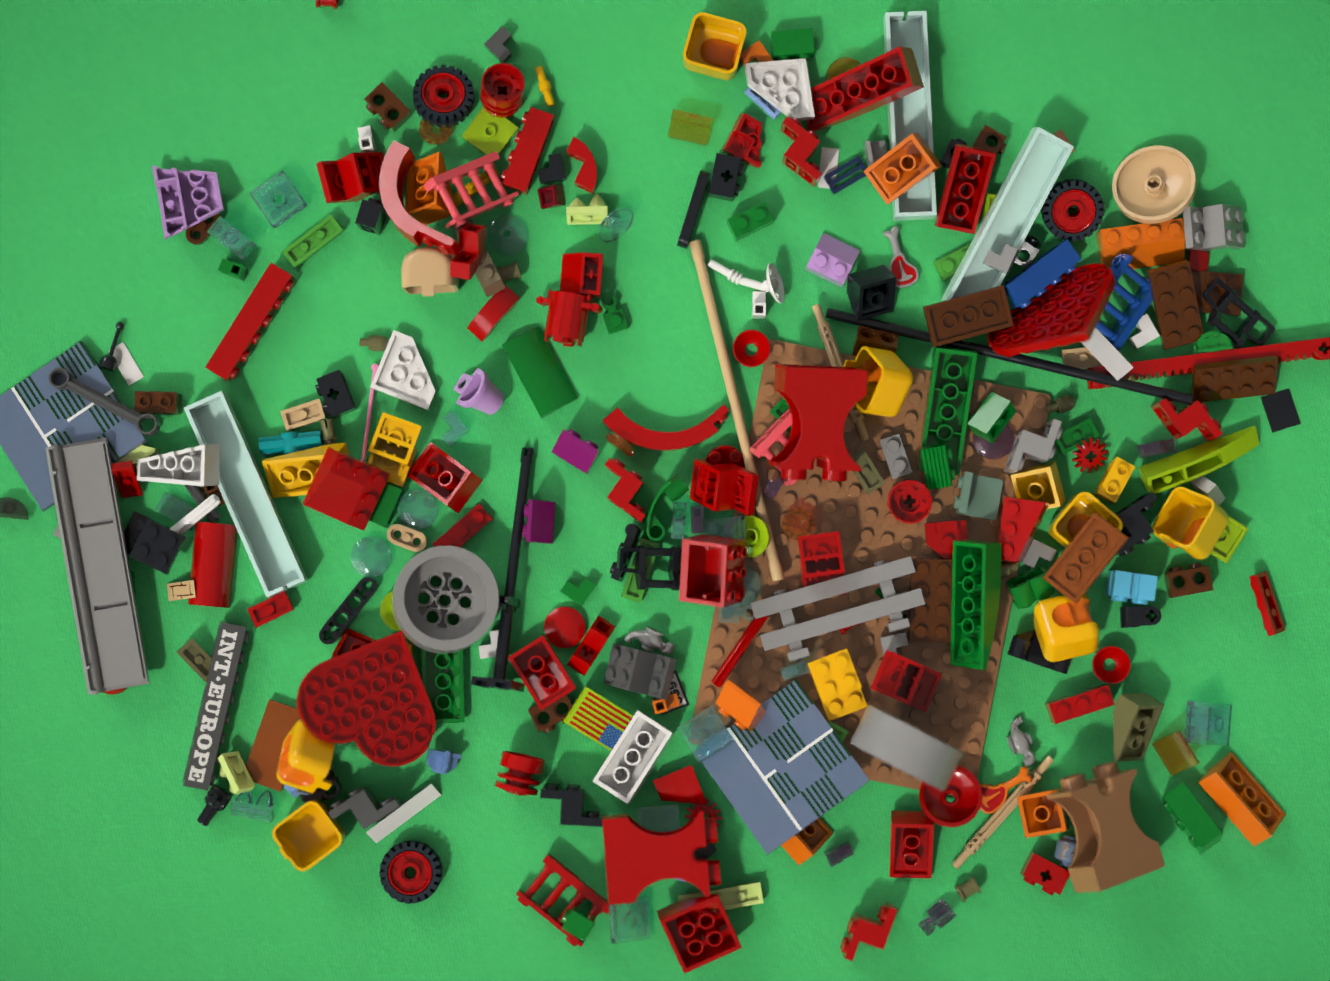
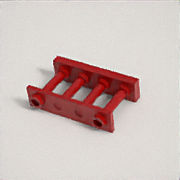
M548 853L542 861L545 863L543 871L526 892H523L521 889L517 891L516 895L519 896L517 900L526 907L530 905L567 936L566 940L570 944L582 947L584 941L562 929L564 923L561 920L567 908L572 909L574 905L578 907L583 900L586 901L588 898L594 903L592 905L593 909L589 914L597 917L599 913L605 912L608 914L613 905H609L605 898ZM556 872L561 876V882L540 906L532 899V896L549 875ZM572 885L578 890L576 892L577 895L558 919H556L548 910L562 892Z

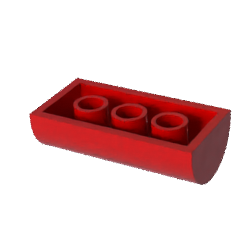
M964 144L955 145L934 224L936 227L975 234L996 153Z
M197 522L195 524L190 580H194L196 597L188 598V604L230 608L237 539L235 525Z

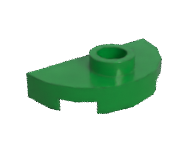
M1209 331L1202 334L1197 340L1196 345L1193 347V354L1235 349V346L1228 335L1218 331Z

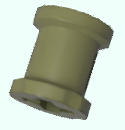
M513 261V264L504 267L497 266L503 284L514 278H522L517 261Z
M970 876L969 880L963 884L954 886L963 902H966V899L973 894L982 892L973 876Z

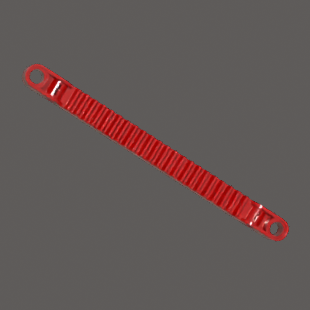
M1330 337L1129 362L1134 368L1122 378H1130L1132 381H1136L1139 378L1142 381L1146 377L1150 380L1154 377L1159 379L1163 376L1164 378L1171 375L1175 377L1179 374L1183 376L1187 372L1191 375L1193 374V365L1268 356H1276L1278 363L1290 362L1292 360L1298 361L1300 359L1306 360L1310 357L1320 361L1329 360ZM1319 347L1325 348V352L1319 351ZM1104 366L1091 367L1086 369L1098 373L1111 375L1110 372ZM1087 381L1088 390L1112 387Z

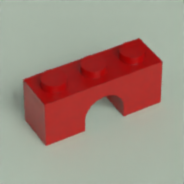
M1103 684L1074 696L1063 697L1045 703L1051 723L1058 724L1113 706L1115 703L1109 685Z

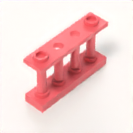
M497 151L434 176L424 184L427 192L434 189L436 192L439 191L453 218V220L445 225L447 229L453 226L456 229L460 228L471 218L501 205L503 208H506L514 203L513 199L519 195L518 191L508 195L494 169V163L500 159ZM483 169L484 172H487L500 199L492 202L478 175L479 170ZM463 177L471 178L485 204L484 206L476 208L462 182ZM451 182L452 185L456 186L469 211L468 213L460 215L446 189L448 183Z
M789 408L749 449L754 456L758 458L765 456L770 460L776 456L770 447L775 441H779L785 446L788 438L785 436L784 431L789 426L792 427ZM783 478L780 480L785 486L793 485L797 481Z

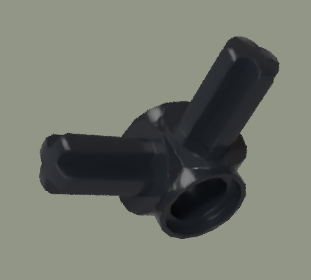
M332 765L324 779L335 785V794L331 795L327 790L317 787L313 794H301L303 802L320 798L324 801L339 796L342 791V785L339 782L338 776H334Z
M214 784L204 799L207 805L197 821L204 826H208L216 812H221L225 809L232 795Z

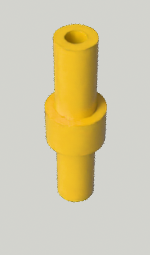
M538 66L535 68L539 80V90L544 95L547 107H552L555 103L551 93L550 81L546 78L543 66Z

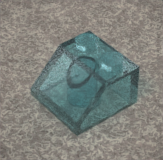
M1188 701L1184 742L1229 746L1232 704Z

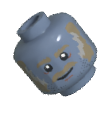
M1064 835L1063 838L1057 840L1054 857L1060 860V865L1070 866L1075 854L1076 838Z

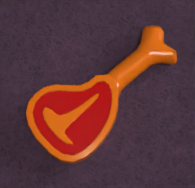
M1022 766L1018 775L1004 783L997 785L981 784L982 804L980 810L987 814L994 813L1004 804L1011 788L1023 781L1031 783L1032 777L1028 774V767Z

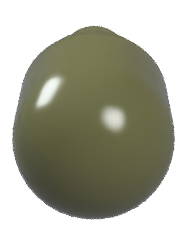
M369 335V338H360L359 346H367L368 350L384 351L388 345V339L383 335Z
M1063 395L1056 398L1053 404L1047 405L1046 408L1048 413L1055 411L1057 413H1065L1074 408L1075 400L1070 395Z
M1001 561V578L1010 575L1011 571L1018 570L1017 562L1008 564L1007 561Z

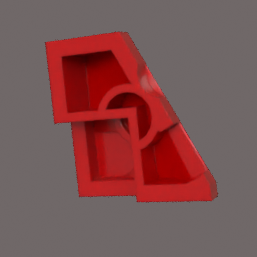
M746 113L740 114L722 151L730 156L741 158V161L760 168V133L762 132V123Z
M692 765L653 780L661 801L703 805L707 803Z

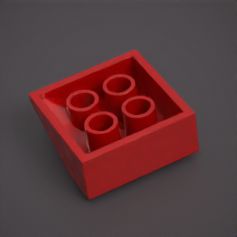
M328 447L302 504L364 531L390 474L377 466Z
M717 893L711 894L710 897L702 896L675 902L657 910L660 923L684 974L742 948Z

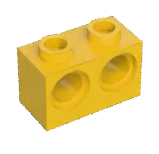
M1119 457L1113 458L1094 495L1110 504L1116 503L1135 466Z

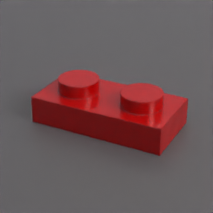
M133 461L112 463L111 470L121 497L141 496L143 489L140 481H137V472Z
M283 591L247 610L255 627L258 628L295 609L286 591Z

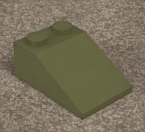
M1146 693L1120 694L1113 711L1115 761H1137L1144 759L1163 710V703Z

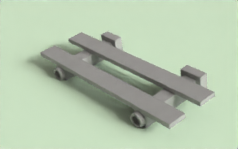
M911 556L889 563L882 560L873 563L874 567L787 593L786 589L774 592L773 597L752 602L751 606L755 619L780 613L784 628L760 635L764 650L768 651L789 644L791 652L787 653L789 662L810 657L808 648H803L802 640L887 615H889L891 622L887 624L889 633L909 628L908 618L903 619L901 611L925 605L921 588L896 595L891 579L916 572ZM879 583L883 595L881 600L803 623H795L792 608Z

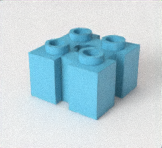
M1119 570L1108 571L1105 596H1111L1110 600L1127 602V599H1131L1133 604L1148 605V601L1155 600L1158 576Z

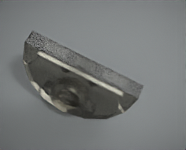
M10 497L0 498V517L29 520L28 511L23 503Z

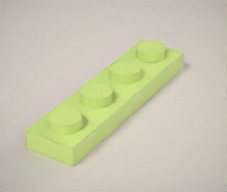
M760 882L710 890V895L718 894L725 910L764 903ZM703 892L679 895L678 900L684 901L705 895Z

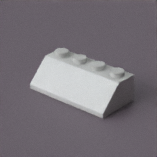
M637 710L593 779V782L623 802L631 804L675 733Z

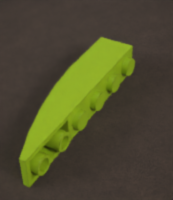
M1256 426L1248 427L1138 467L1142 485L1149 493L1153 492L1156 494L1190 482L1227 465L1259 445Z

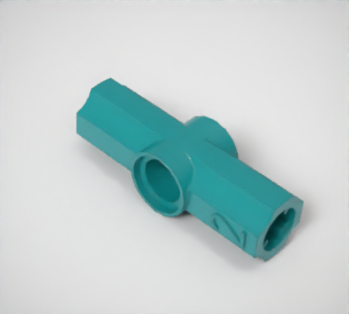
M321 431L305 433L287 432L279 436L261 437L258 442L260 454L266 456L283 453L284 455L322 446L323 436Z

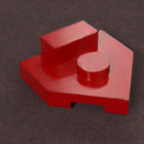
M966 520L924 523L926 545L943 559H953V541L968 539Z

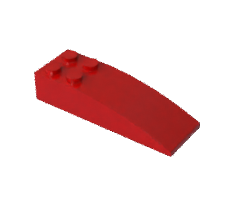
M899 46L811 88L815 117L812 120H805L808 131L816 132L842 123L924 88L912 48Z

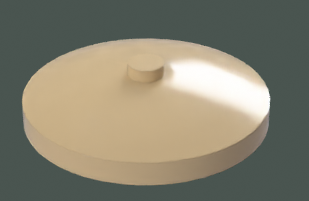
M1148 146L1133 152L1121 162L1113 177L1112 191L1117 206L1127 217L1140 223L1156 224L1175 218L1189 206L1195 195L1197 179L1193 165L1183 153L1168 146Z

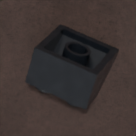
M885 265L848 274L847 294L857 321L893 312L896 276Z

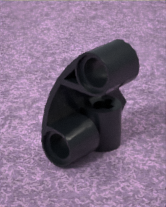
M1035 630L1014 635L1007 653L1016 658L1067 674L1072 658L1058 662L1046 660Z

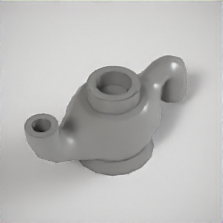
M645 626L646 630L630 632L624 639L629 643L633 639H638L642 643L641 647L651 652L653 649H658L666 655L671 654L675 647L673 643L668 642L666 644L663 642L661 637L664 635L663 633Z
M1018 716L1012 721L1010 737H1006L1013 755L1015 756L1016 753L1022 754L1024 756V759H1022L1024 765L1029 766L1035 762V755L1029 747L1032 744V740L1028 732L1023 733L1018 726L1023 721L1021 716Z

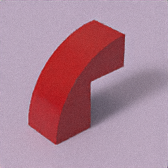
M573 136L566 151L567 155L583 162L574 181L575 186L594 194L597 186V168L594 157L588 147Z
M466 223L459 230V247L461 251L458 256H455L450 261L451 277L467 280L473 277L482 258L486 239V226Z
M504 285L505 289L492 296L467 327L481 341H484L493 332L499 321L513 310L520 299L506 285Z
M598 615L567 665L585 676L616 626Z

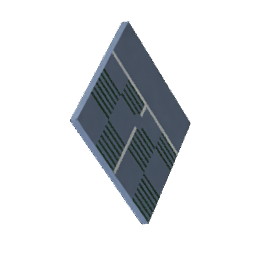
M82 341L0 396V445L42 511H46L55 505L45 451L46 447L107 438L111 462L116 463L147 442V439L137 429L136 425L67 389L58 390L50 384V372L55 368H64L71 373L73 379L123 404ZM62 372L56 376V386L63 385L66 382V373Z
M796 679L761 704L766 713L752 731H749L747 728L743 731L733 724L695 752L767 855L870 782Z

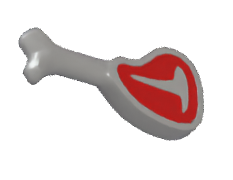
M894 226L890 231H884L883 236L890 240L893 250V258L888 269L896 276L895 288L901 289L914 285L919 278V273L915 266L906 261L905 256L901 252L898 241L900 229Z

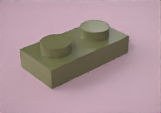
M864 448L850 456L861 467V471H853L867 495L885 484Z
M190 638L176 653L206 682L209 677L208 670L212 658L193 638Z

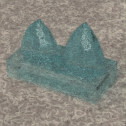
M269 790L263 792L255 805L249 791L240 793L235 801H231V815L272 822L274 812L271 792Z

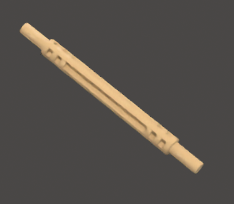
M820 304L812 306L818 322L819 326L817 328L832 366L843 367L844 363L829 322L826 323ZM854 405L849 414L852 422L856 424L863 442L869 440L870 437L863 421L865 419L863 413Z
M1049 755L1035 770L1032 769L1029 773L1032 777V782H1021L1009 795L1004 804L993 813L964 846L965 849L952 863L956 869H959L971 854L974 855L1016 808L1018 805L1017 796L1027 795L1041 780V775L1054 762Z

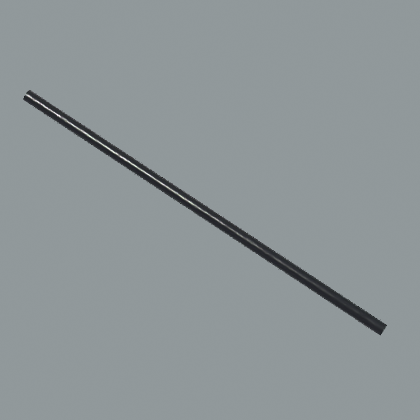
M831 308L827 309L825 318L931 343L930 335L927 331L873 318L857 321L852 313ZM965 340L941 345L975 350L978 355L1162 399L1166 398V400L1191 405L1193 395L1123 378L1117 381L1111 375L1023 354H1017L1012 357L999 355L990 346Z

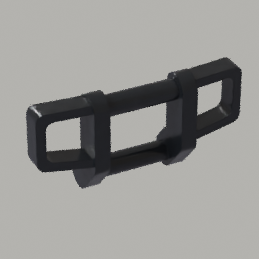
M1214 278L1202 292V297L1212 308L1207 322L1212 327L1215 326L1222 333L1228 335L1236 348H1240L1246 341V338L1257 345H1263L1274 332L1275 327L1263 318L1260 312L1253 310L1239 298L1234 289L1227 286L1221 279ZM1218 284L1226 292L1215 304L1210 298V293ZM1231 302L1248 316L1236 332L1221 321L1223 311ZM1259 320L1266 326V331L1259 339H1256L1248 333Z
M638 545L637 547L621 546L618 548L617 569L623 572L635 573L638 590H645L646 588H671L672 591H678L680 589L679 574L681 572V569H679L680 553H682V548L678 546H672L671 548H646L645 545ZM636 551L635 569L623 567L624 552ZM646 556H670L669 580H646Z

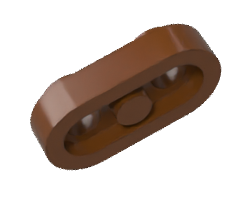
M220 214L213 216L214 220L211 223H208L206 219L186 230L187 240L193 245L205 243L221 222ZM196 232L201 233V236L198 239L194 237V234Z

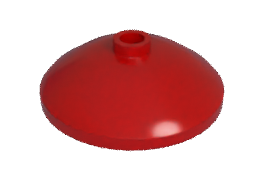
M957 766L945 792L922 781L919 801L925 815L934 823L943 827H959L970 822L979 812L982 804V789L977 778L969 770ZM948 796H953L954 801L948 802L946 798Z

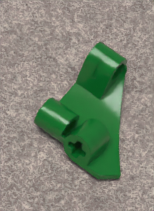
M678 474L661 488L652 503L647 520V536L651 541L658 542L665 536L663 525L653 514L659 498L666 494L674 503L689 490ZM654 526L662 530V534L658 538H653L650 535V530Z

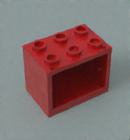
M705 534L682 539L679 601L723 608L743 602L745 596L743 584L746 576L745 557L747 556L746 540Z

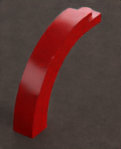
M723 404L700 424L677 432H659L646 429L631 421L619 408H616L602 422L618 437L635 446L655 451H675L698 445L719 432L714 424L718 423L720 425L728 418L726 414L729 410Z

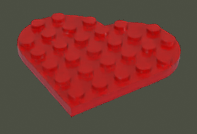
M1094 263L1079 266L1068 274L1066 272L1062 274L1063 277L1059 282L1054 285L1050 283L1046 286L1047 291L1037 298L1031 299L1032 302L1023 309L1019 306L1010 311L1014 326L988 333L987 340L992 350L996 354L1012 357L1017 354H1028L1041 349L1047 350L1051 347L1067 346L1071 343L1090 340L1116 284V278L1111 268L1108 269L1105 264Z
M402 630L319 663L304 676L299 685L296 704L298 715L305 728L312 735L326 742L347 743L355 741L362 754L377 764L402 766L415 761L428 749L435 733L434 711Z

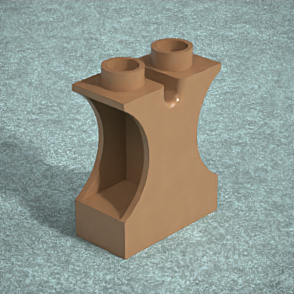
M1116 761L1092 767L1094 778L1089 780L1085 779L1084 773L1061 778L1059 781L1062 789L1046 795L1047 799L1057 803L1066 811L1074 826L1076 849L1068 870L1075 893L1101 892L1165 867L1159 843L1146 836L1139 829L1131 813L1130 789L1137 770L1119 771Z

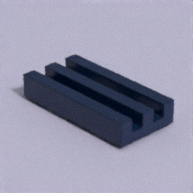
M860 156L823 178L834 195L866 175L863 172L836 189L833 185L860 169L863 172L866 168ZM855 163L859 165L837 179L830 181L829 178Z

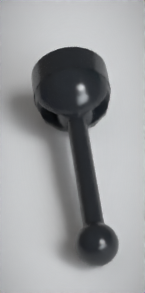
M122 322L116 323L117 330L110 352L101 358L100 368L115 371L117 361L113 357L120 331L124 328Z

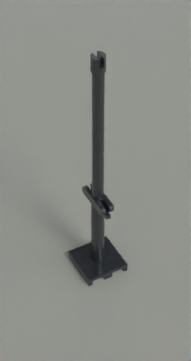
M522 447L521 467L504 596L499 595L501 616L493 678L472 676L471 685L482 688L524 692L525 684L513 680H505L513 613L516 612V608L520 607V600L514 597L525 517L524 505L527 502L530 470L533 462V448L526 449Z

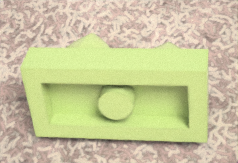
M596 194L589 206H585L578 198L574 199L569 207H566L567 225L608 224V207L602 197Z
M239 751L224 753L218 757L221 764L219 777L228 779L230 783L229 791L231 793L240 794L251 791L255 787Z

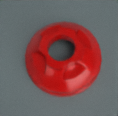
M743 331L734 341V357L743 366H760L767 360L770 354L769 340L760 331ZM748 344H754L757 347V353L754 356L746 354L745 347Z
M1116 646L1103 647L1094 655L1092 669L1095 676L1102 682L1107 684L1119 683L1129 674L1130 659L1121 648ZM1108 658L1115 662V667L1111 671H1107L1103 667V662Z

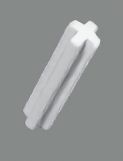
M212 494L170 529L182 535L221 503L219 497Z

